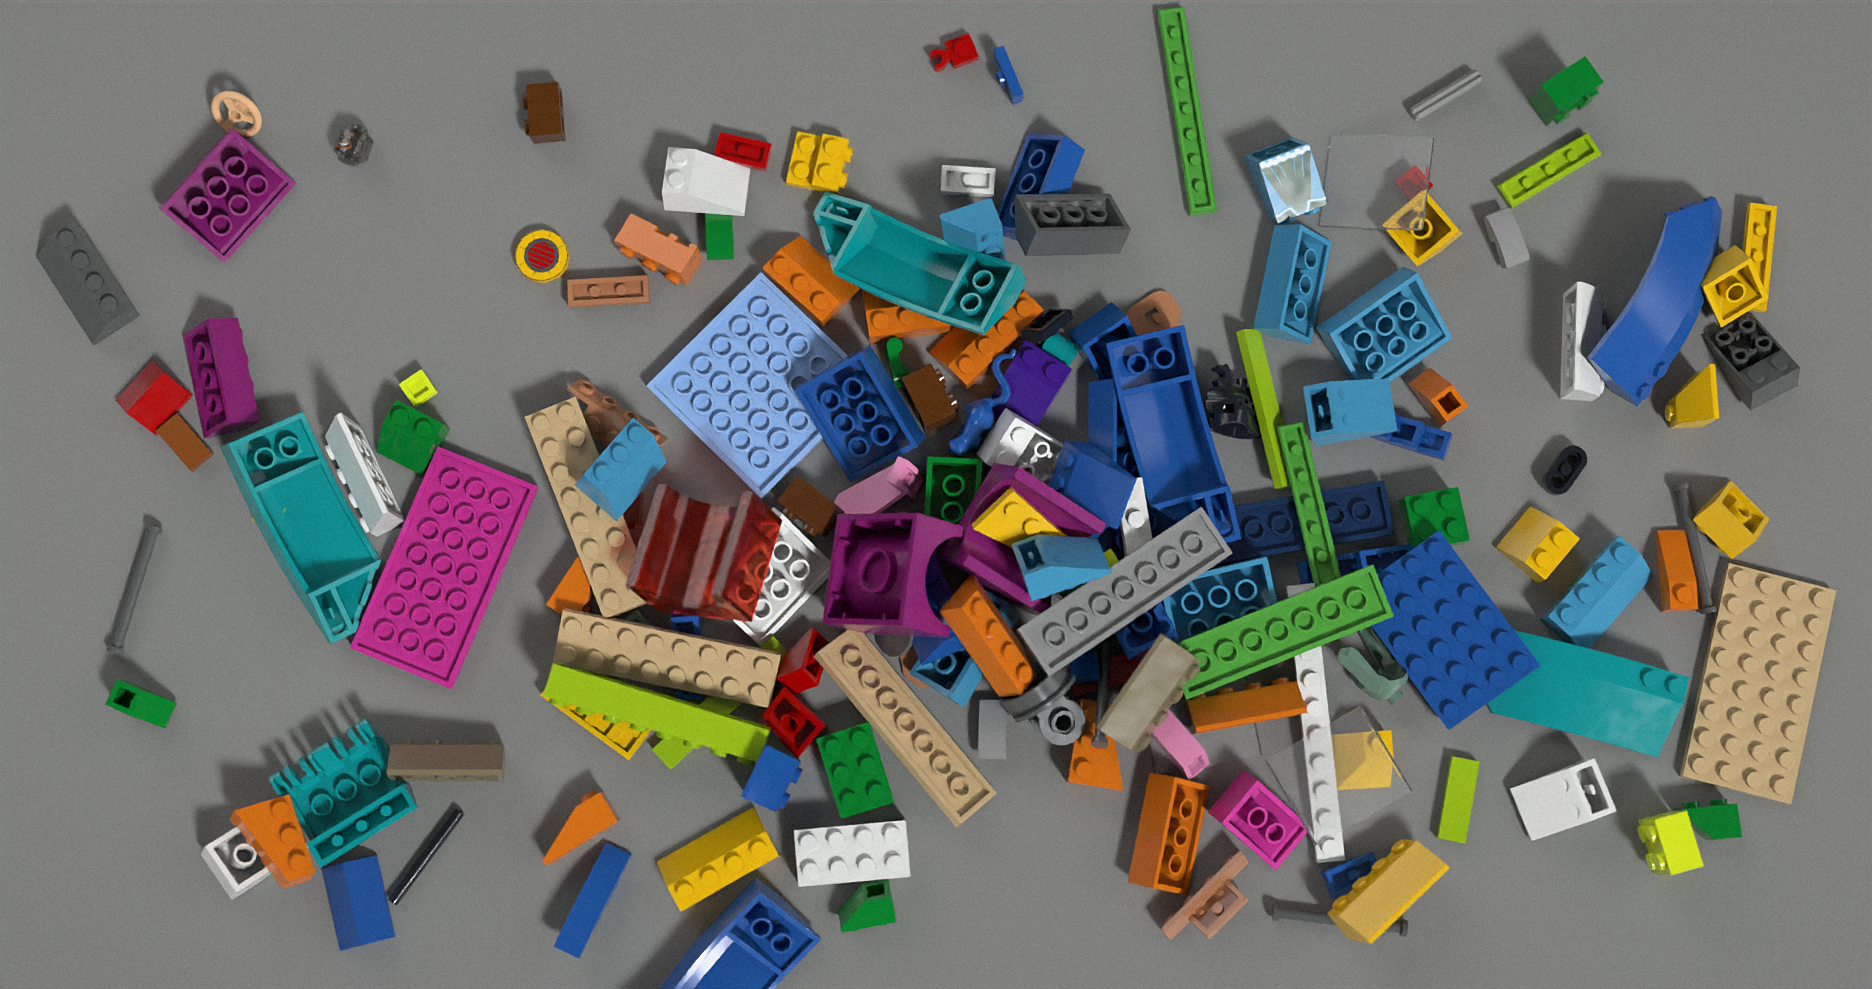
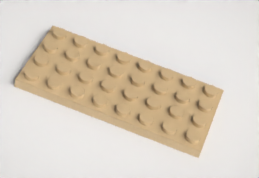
M1732 563L1725 564L1716 606L1717 612L1714 615L1680 777L1784 804H1792L1837 590Z

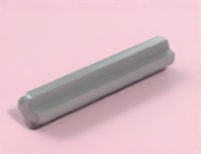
M1472 70L1412 106L1410 114L1414 120L1419 121L1480 84L1482 81L1481 76L1477 70Z

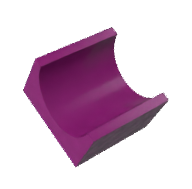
M994 463L959 523L960 526H963L962 538H951L940 559L967 576L974 575L981 585L1026 613L1038 616L1052 606L1051 595L1032 601L1020 572L1013 548L974 530L972 523L1011 486L1068 537L1088 538L1091 535L1102 533L1106 523L1022 468Z
M919 513L838 514L822 623L870 635L949 637L950 626L942 623L929 606L925 590V574L928 561L935 548L945 539L962 538L963 526Z

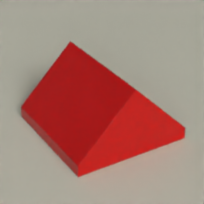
M152 360L115 401L129 416L157 436L156 430L178 413L193 394Z
M785 687L758 720L762 725L772 727L771 733L797 758L802 755L827 727Z

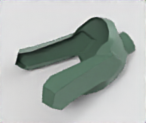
M1372 626L1359 630V634L1379 667L1373 670L1359 651L1352 647L1340 649L1338 662L1353 674V681L1364 693L1376 700H1387L1393 705L1403 695V692L1399 689L1407 681L1408 672L1404 671Z

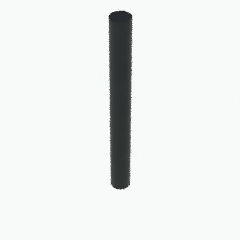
M457 808L453 811L388 900L396 906L399 904L465 815Z

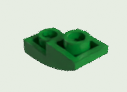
M705 213L707 260L734 259L733 215Z

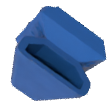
M1161 602L1114 633L1128 660L1137 658L1139 661L1143 660L1160 634H1163L1172 641L1179 637L1173 622L1168 617Z

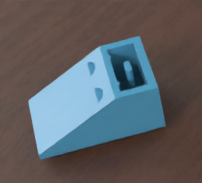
M1389 378L1329 381L1303 387L1310 435L1317 447L1398 431Z
M1035 535L1011 544L1032 601L1046 598L1051 594L1074 588L1082 583L1100 579L1112 573L1096 538Z

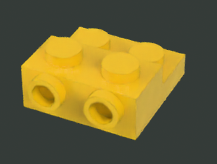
M797 131L786 185L824 193L826 191L839 195L840 187L845 188L848 172H844L846 162L851 163L853 147L850 146L849 139L827 134L818 136Z

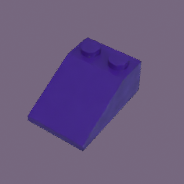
M1026 340L1004 374L1010 385L1011 396L1005 404L993 407L995 422H997L1004 409L1007 408L1033 425L1038 426L1071 375L1072 369ZM999 384L992 394V398H997L1001 395L1002 391Z

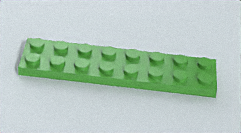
M1368 565L1176 642L1202 661L1199 665L1200 671L1193 680H1189L1183 688L1185 699H1190L1394 617L1374 565Z

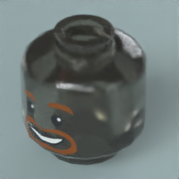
M353 124L352 127H345L340 130L334 146V151L338 155L339 161L354 167L367 162L374 142L373 138L367 134L368 130L366 128Z

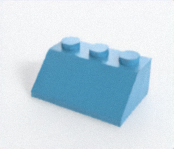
M992 198L939 215L943 240L1006 260L1002 224Z
M632 418L575 483V486L617 521L667 461L654 435Z

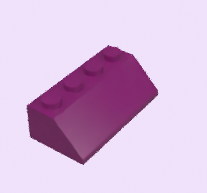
M208 318L183 335L204 438H212L245 430L259 422V408L255 402L254 384L250 378L248 356L244 350L243 332L239 326L238 318Z

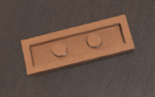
M648 275L567 280L569 308L650 304Z

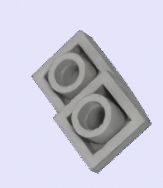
M1509 207L1483 216L1489 241L1496 244L1502 268H1509L1530 260L1523 235Z
M1000 700L979 701V759H1007L1008 714Z

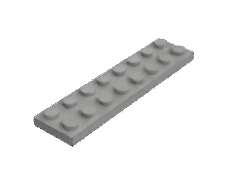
M1200 507L1110 567L1111 574L1089 581L1018 628L1017 632L1045 674L1051 676L1231 555L1232 551L1206 512Z

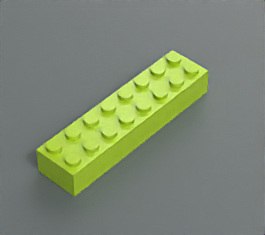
M560 662L553 663L543 696L550 698L548 702L550 704L560 707L571 704L577 706L576 712L589 716L600 713L603 714L602 719L615 724L622 723V721L629 722V728L640 732L648 731V729L657 731V737L670 741L675 739V737L684 739L683 745L696 749L703 745L711 748L710 753L721 757H726L729 753L738 756V762L751 766L758 762L772 728L598 673L564 666L565 664Z

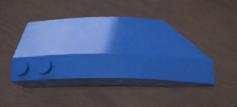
M1713 196L1704 198L1703 203L1700 204L1692 202L1680 206V210L1677 212L1671 210L1663 212L1666 221L1645 275L1623 312L1588 355V359L1610 391L1635 406H1638L1642 400L1649 396L1654 384L1666 374L1668 366L1686 341L1706 298L1700 284L1713 259L1717 256L1722 209Z
M1185 326L1170 327L1105 343L1125 430L1139 477H1142L1144 491L1149 505L1176 522L1181 521L1202 507L1226 543L1240 540L1241 535L1230 486L1227 484L1208 425Z

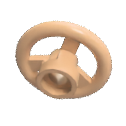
M223 91L213 98L211 103L213 117L224 130L227 131L229 128H233L242 137H250L259 132L262 125V117L257 106L248 97L234 91ZM221 101H224L229 109V117L226 120L219 109ZM241 121L253 124L249 129H240L233 126L235 122Z

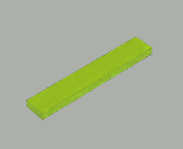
M1243 329L1237 331L1236 335L1275 489L1291 488L1277 427L1282 426L1283 422L1261 332L1256 329Z
M774 636L760 647L761 649L781 653L779 667L782 658L788 652ZM708 696L700 705L731 714L743 702ZM675 737L672 741L662 739L652 751L672 770L694 748L683 745L684 739Z

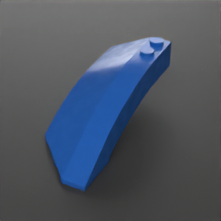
M755 877L703 932L659 989H775L787 974L820 942L821 937L774 890Z

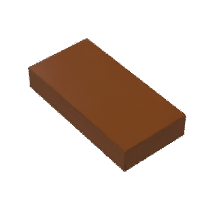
M178 413L156 430L192 472L214 455Z

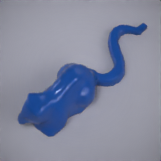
M1012 349L1009 354H1000L993 359L992 371L1001 386V395L997 398L985 397L967 404L965 407V422L959 428L956 436L949 440L948 450L950 454L961 456L967 451L976 453L981 447L984 434L995 423L993 407L1005 404L1011 396L1010 385L1000 370V363L1004 359L1013 358L1017 350Z

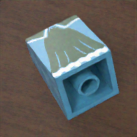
M1292 137L1244 156L1270 220L1281 225L1288 224L1296 220L1295 216L1303 213L1305 215L1314 214L1320 211L1321 206L1327 204L1309 143Z

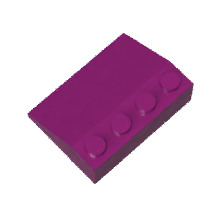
M229 128L158 208L225 263L296 183L233 128Z

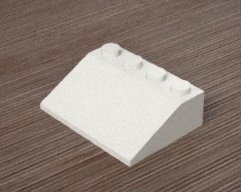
M337 414L325 435L328 442L325 448L329 457L332 460L336 459L340 469L336 471L341 482L348 484L351 491L348 497L355 509L359 508L363 516L359 518L366 533L370 532L378 537L404 524L405 518L362 427L344 414Z
M773 507L704 578L698 587L761 647L829 577L831 562L781 512Z

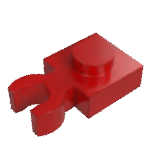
M969 33L946 41V50L934 49L929 53L930 59L935 57L942 59L941 63L934 65L935 72L944 70L949 63H952L953 68L956 69L979 60V55Z

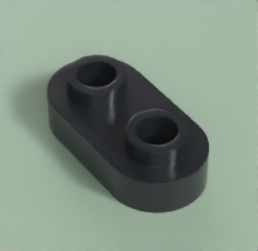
M1575 445L1568 446L1555 458L1542 478V485L1547 493L1558 496L1567 492L1587 464V455L1581 447ZM1568 456H1572L1574 458V465H1570L1567 462ZM1552 478L1559 480L1560 484L1558 487L1552 484Z

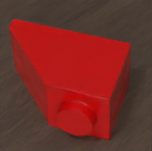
M815 628L809 629L782 658L776 679L793 695L818 686L823 667L814 656L827 646L829 642Z

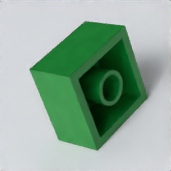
M1584 56L1542 83L1528 102L1545 126L1552 122H1555L1557 125L1567 119L1576 108L1579 111L1592 102L1591 99L1599 94L1597 89L1604 81L1587 57Z
M1458 487L1406 496L1398 501L1407 544H1411V549L1438 530L1441 531L1451 546L1461 545L1470 541Z

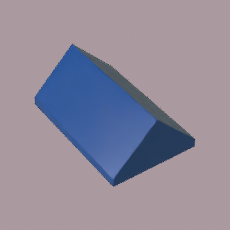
M378 855L343 862L322 869L340 951L396 937Z

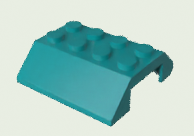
M367 718L355 724L357 730L352 726L346 729L348 737L355 744L352 748L349 749L343 740L336 735L331 738L333 745L327 741L307 753L308 759L305 756L298 759L299 765L307 774L303 778H300L289 765L283 768L285 775L279 770L269 776L270 783L278 796L290 795L297 819L310 840L306 845L320 868L418 808L409 781H391L387 776L390 749L383 737Z

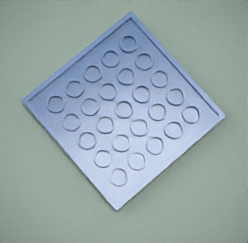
M761 272L646 386L763 500L823 439L794 389L848 355Z

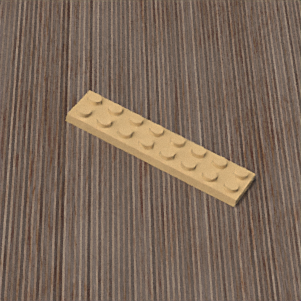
M576 396L525 416L528 428L603 618H612L656 600L657 598L624 515L622 514L617 521L614 520L575 486V483L600 456Z
M564 608L553 663L560 662L568 667L768 708L772 703L781 653L615 618H603L601 615Z
M847 630L816 653L815 659L864 718L870 722L874 730L956 828L997 794L864 633Z

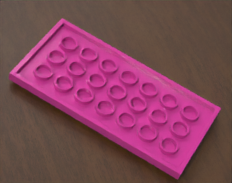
M437 446L350 648L453 690L539 487Z

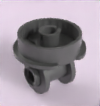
M1035 662L1034 667L1037 677L1022 695L999 697V700L1006 708L1007 714L1014 717L1015 722H1021L1030 718L1033 727L1049 742L1056 745L1070 744L1080 737L1085 727V715L1082 708L1065 694L1076 678L1073 673H1069L1065 666L1051 676H1047L1039 663Z

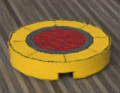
M544 229L531 231L522 237L515 252L516 265L524 277L532 282L542 284L561 277L567 269L570 259L568 247L561 236L553 231Z

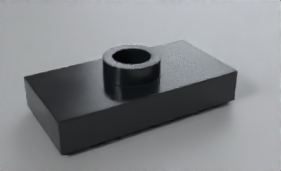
M1060 308L1047 309L1020 331L1022 340L1045 341L1049 337L1054 336L1060 328L1073 319L1072 310Z

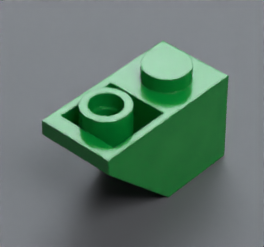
M119 679L116 680L105 703L106 706L162 728L167 727L178 704L134 683Z
M1727 799L1710 800V806L1700 807V803L1697 801L1682 803L1683 808L1673 809L1674 811H1687L1692 829L1705 840L1742 837L1737 803L1728 804Z
M889 879L864 883L856 889L838 910L841 933L897 922Z

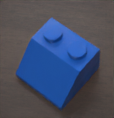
M1113 302L1068 332L1075 347L1079 349L1078 353L1099 381L1113 377L1105 343L1137 336L1127 315Z

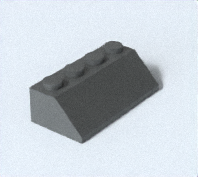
M1110 193L1016 195L1014 199L1016 239L1025 256L1120 254L1131 231Z
M72 221L49 236L37 259L94 346L140 316L83 228Z

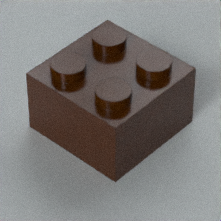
M932 364L902 378V388L926 435L955 422L956 413L958 412V404L953 394H947L945 391L946 381L939 368L934 370Z

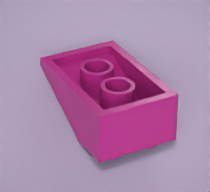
M1242 770L1208 811L1213 818L1275 870H1277L1311 829L1308 824L1264 785L1244 770Z

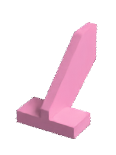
M898 456L895 464L839 493L834 503L845 512L844 514H880L903 496L916 501L926 480V475L907 459Z

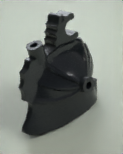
M1228 364L1217 365L1211 368V371L1216 372L1219 378L1211 382L1213 386L1209 388L1206 397V408L1210 412V417L1207 418L1210 431L1235 439L1260 438L1261 432L1250 388L1247 387V379L1238 378L1235 383Z

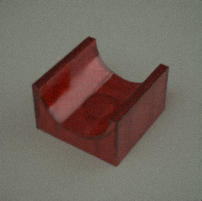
M658 484L625 586L658 612L752 622L782 519L754 492L743 491L738 507H725L692 499L677 492L667 484Z

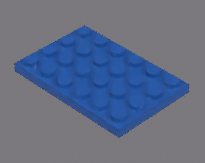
M1440 530L1377 574L1394 617L1371 626L1404 671L1408 672L1409 678L1448 730L1541 666Z

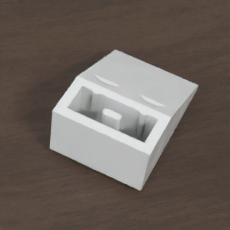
M1005 408L976 454L991 467L994 463L1020 467L1046 485H1049L1063 443Z
M1595 758L1582 760L1510 788L1530 841L1616 812Z

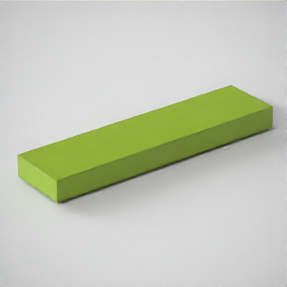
M1586 132L1502 182L1496 189L1511 210L1596 159L1602 153L1589 133Z

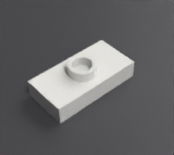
M942 165L940 194L994 197L996 168Z

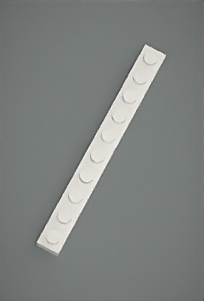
M1315 584L1285 586L1286 598L1315 587ZM1319 646L1294 656L1293 661L1295 679L1307 708V713L1300 715L1315 861L1322 863L1345 860L1322 647Z

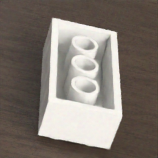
M906 820L794 830L798 887L911 877Z

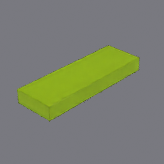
M1450 756L1436 838L1466 844L1479 761Z

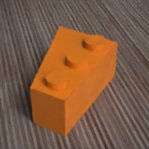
M632 213L614 240L617 247H619V253L629 259H632L633 256L640 259L643 267L652 272H655L656 269L665 274L664 278L677 286L679 282L687 286L703 260L698 246L692 243L687 246L678 241V236L672 233L668 235L659 230L658 226Z
M1080 699L1079 706L1085 715V727L1080 737L1072 744L1067 782L1123 791L1115 740L1106 734L1108 739V746L1106 748L1100 749L1091 746V738L1095 734L1097 701Z
M289 794L234 810L230 821L234 826L238 827L246 838V842L250 847L254 848L262 859V863L282 889L311 880L315 870Z

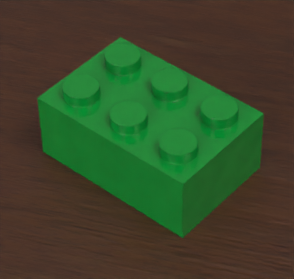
M927 456L924 515L959 525L981 487L982 459ZM951 538L945 539L941 543H948Z
M870 722L816 739L841 819L895 803Z

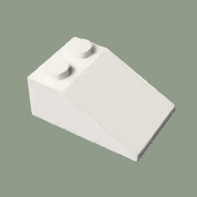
M668 147L662 187L664 210L745 216L750 168L696 149Z
M238 827L206 845L201 853V856L231 900L271 874L262 863V859L254 848L250 847L246 842V838Z

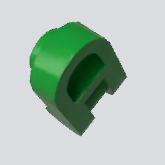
M891 338L885 347V354L892 382L897 389L903 387L902 378L909 375L907 365H902L900 353L903 348L902 341L898 338Z

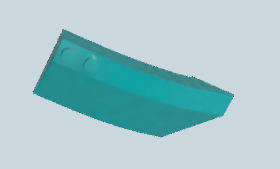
M825 191L813 212L825 250L831 262L832 270L836 276L888 302L943 323L985 335L1015 304L1027 282L1019 264L945 241L900 222L863 202Z
M304 412L290 416L220 446L241 494L265 541L295 593L329 644L355 633L360 622L358 620L362 608L366 605L372 588L371 583L376 569L379 568L381 559L370 544L345 500Z

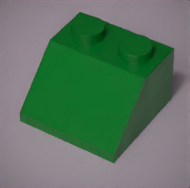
M395 400L382 424L376 452L425 476L437 446H442L450 429L443 423Z

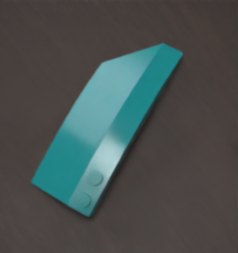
M1515 631L1541 666L1487 703L1486 706L1491 714L1545 726L1658 758L1684 704L1689 677L1593 649Z

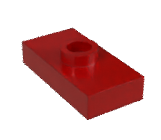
M719 132L714 156L766 172L772 143Z

